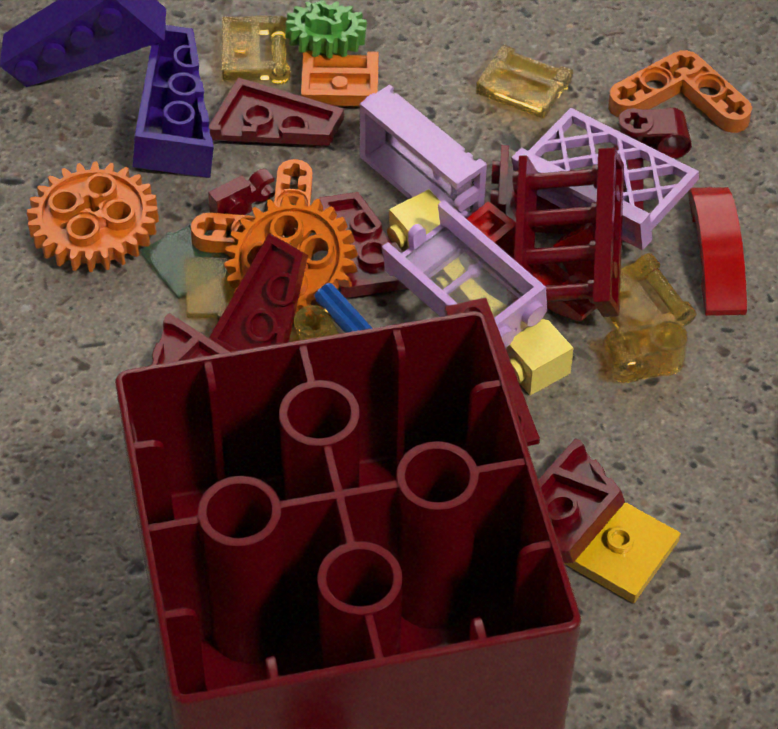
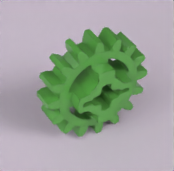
M324 0L315 3L305 2V8L295 6L294 13L287 14L285 38H289L290 46L299 45V52L301 53L308 50L312 51V57H317L320 53L326 54L327 58H332L333 55L345 57L347 56V50L357 52L359 45L365 44L367 21L362 19L361 12L352 13V6H339L340 4L337 1L332 5H327Z

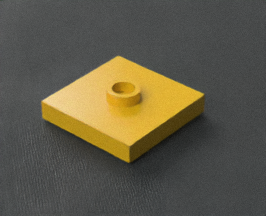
M625 502L575 562L564 564L634 604L678 544L681 533Z

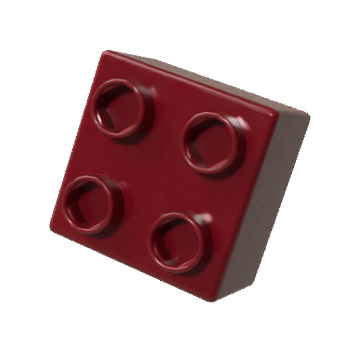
M466 312L127 369L118 374L115 386L127 463L174 729L565 728L581 615L491 328L485 315L479 312Z

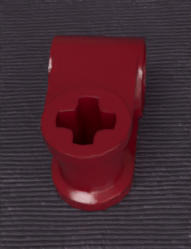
M632 108L623 111L619 115L618 126L621 133L673 159L685 156L692 147L685 114L678 108ZM614 144V147H615V149H616V151H617V150H618V146Z

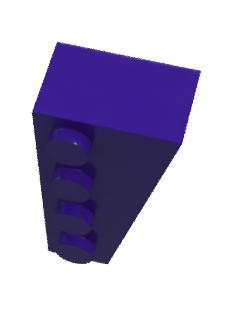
M56 0L3 34L0 67L24 86L29 87L165 41L166 8L157 0Z
M165 25V41L151 45L135 131L133 167L210 178L214 146L209 131L208 111L205 108L203 82L200 79L194 30L192 28Z

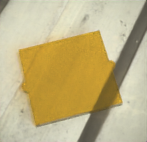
M218 254L213 257H184L187 318H217L219 321L236 289L231 288L228 283L227 277L231 273H228L224 266V262L232 258L221 257Z

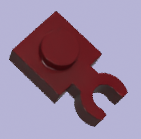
M263 168L253 173L248 180L241 175L209 191L210 213L246 215L252 212V203L267 201L275 195V191L269 185L274 182V177L266 168Z

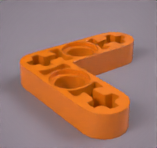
M687 50L674 52L612 86L609 94V111L619 118V115L627 109H652L682 93L719 128L730 133L744 131L750 123L752 105L748 99L699 55ZM656 80L665 86L662 88H651L646 83ZM710 87L717 90L718 93L706 95L699 89Z
M292 159L283 162L279 166L274 199L276 207L282 206L284 195L288 196L291 204H296L300 195H304L308 207H310L313 173L308 163ZM291 177H299L298 189H290ZM222 213L200 214L191 223L192 245L200 252L228 255L225 250L226 246L237 245V243L233 240L232 236L227 238V231L244 232L245 229L240 219L245 218L253 221L255 216ZM287 229L281 237L292 236L298 229ZM207 230L213 231V232H212V235H209V236L205 235V234H206V231H207Z

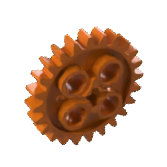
M97 161L93 162L90 170H85L83 165L78 163L76 167L77 172L71 173L63 168V178L58 179L54 176H49V187L40 185L37 187L39 197L30 198L31 209L27 210L30 237L34 238L36 249L43 248L44 258L56 257L57 266H61L69 260L71 261L73 271H76L82 263L87 264L89 272H93L96 263H102L106 270H110L111 260L115 259L121 265H125L124 255L128 253L138 257V245L149 247V235H156L157 233L156 223L159 222L156 195H152L149 183L142 184L140 174L130 177L128 167H124L117 173L114 171V163L111 162L105 170L99 169Z
M284 195L282 206L276 207L274 202L269 199L267 200L268 211L263 213L260 209L254 207L252 208L255 216L253 221L245 218L240 219L245 229L244 232H231V236L237 245H230L225 248L229 257L232 258L224 262L228 273H231L227 277V281L231 288H236V291L270 233L308 255L294 323H299L300 314L304 312L307 313L311 320H315L314 308L321 307L315 298V293L326 283H332L337 289L339 286L351 288L352 286L346 273L357 272L354 261L350 260L358 256L355 245H350L355 241L351 230H346L348 226L344 217L336 219L337 214L334 207L330 206L323 211L320 199L313 201L310 207H308L304 195H300L296 205H292L288 196ZM287 229H298L291 237H281ZM328 251L323 259L318 261L311 260L316 252Z

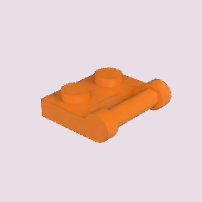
M309 50L303 52L301 96L333 106H360V103L369 95L378 92L379 51H367V55H347L345 57L333 55L332 58H327L326 54L312 57V51Z

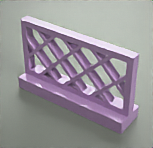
M570 108L529 151L520 148L511 157L513 171H518L519 156L521 155L529 157L538 173L570 171V169L598 164V154L595 153L594 144L611 142L617 145V152L624 163V182L627 191L623 192L622 240L641 250L652 241L651 231L699 180V171L573 108ZM572 124L587 131L586 135L564 138L563 133ZM589 145L591 155L567 157L566 149ZM562 150L563 159L547 161L541 158L545 152ZM643 158L650 162V167L628 170L626 160ZM675 174L682 178L678 184L660 187L658 176ZM653 177L654 188L632 191L630 181ZM593 185L537 190L538 196L561 208L591 206L592 202H597V189ZM656 198L658 200V205L651 213L636 207L634 202Z

